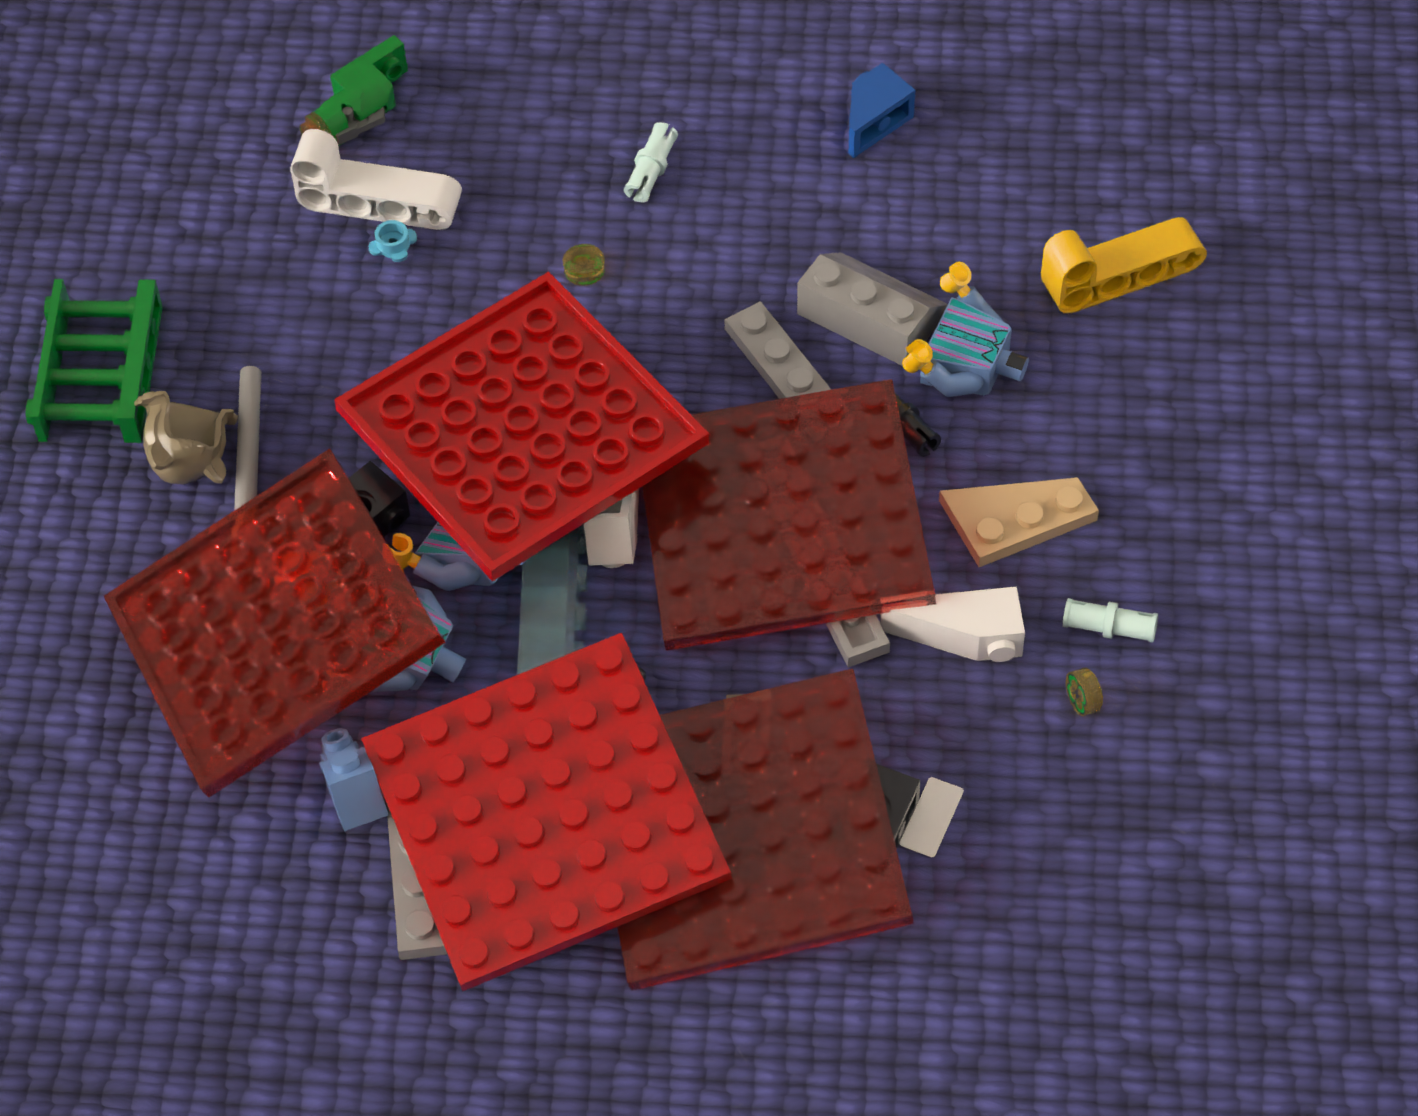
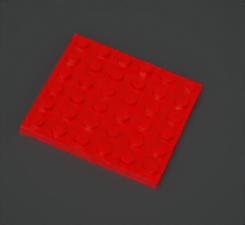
M549 271L334 399L336 411L492 582L709 444V432Z
M622 632L361 738L462 991H466L732 879L728 864Z

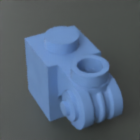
M338 728L325 733L321 739L323 745H321L322 753L320 754L321 762H319V765L324 774L343 830L347 831L389 816L374 768L365 748L359 747L357 741L353 742L351 735H349L346 729Z

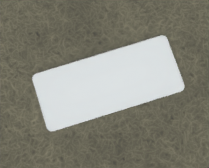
M930 777L903 834L900 845L926 856L934 857L964 792L963 788Z

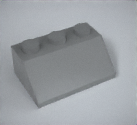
M844 253L820 254L797 283L798 315L903 366V359L909 355L906 347L917 339L927 341L936 329L948 305Z

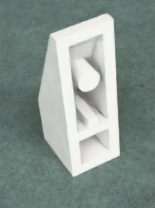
M639 489L584 523L589 566L602 565L606 568H617L624 564H633L637 545Z
M1017 586L881 600L880 624L886 633L976 661L992 660L1004 662L1013 657H1022L1025 630Z

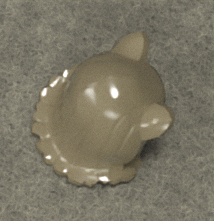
M151 391L139 396L134 402V406H143L147 411L143 446L146 458L159 478L171 484L185 485L196 482L198 479L206 476L213 482L222 484L226 476V468L221 460L226 446L225 425H235L238 421V415L234 413L233 409H222L219 413L195 406L170 402L166 391Z

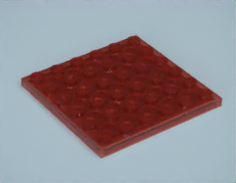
M892 379L691 414L709 432V444L642 486L666 651L888 613L895 609L936 604L935 591Z
M330 448L104 595L200 789L208 797L225 788L446 643L348 475Z
M853 668L660 715L728 864L732 879L618 926L627 983L631 991L914 924Z

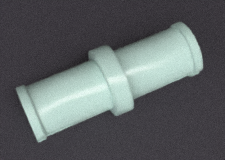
M659 122L654 125L645 148L639 150L635 157L636 167L624 187V193L630 198L634 189H637L636 195L633 198L636 202L648 201L657 177L664 174L668 165L666 158L678 137V132L672 127L668 136H665L664 134L669 126L667 123Z
M1071 598L1067 599L1063 616V627L1066 628L1073 627L1102 632L1104 638L1112 639L1113 635L1148 640L1149 642H1154L1158 623V613L1151 614L1118 608V603L1108 602V605L1105 606L1076 601Z

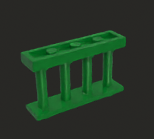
M54 279L52 296H46L44 303V314L47 324L33 399H28L26 403V420L28 425H33L39 442L48 441L51 421H113L114 425L120 426L125 443H142L147 411L143 406H134V402L139 396L150 392L163 307L156 280H139L136 297H130L129 301L69 300L63 279ZM69 317L130 318L132 322L131 330H125L124 335L66 334ZM63 351L124 352L125 356H127L125 365H119L118 369L60 368ZM57 386H118L119 390H121L120 400L115 399L113 404L54 403Z

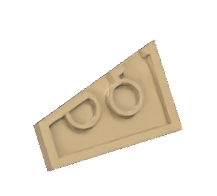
M1078 477L939 491L940 504L978 567L1098 520L1099 510Z

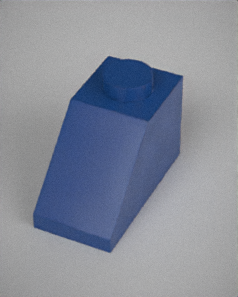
M883 62L869 72H863L852 82L848 154L853 158L914 117L915 89Z

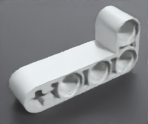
M309 129L302 134L291 164V175L298 202L305 208L316 212L382 222L396 220L404 225L443 230L452 224L462 192L460 183L456 179L444 174L340 159L336 139L331 134L319 129Z

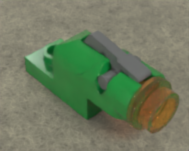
M393 35L331 74L334 96H331L319 108L305 116V122L299 126L301 135L309 129L323 130L336 139L339 147L343 143L358 137V134L385 122V114L396 106L391 82L397 80L408 71L404 43Z

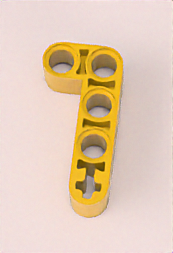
M1183 217L1172 218L1086 248L1076 231L1065 230L1055 234L1045 244L1041 280L1062 313L1069 314L1188 273L1203 263L1207 256V250L1189 222Z

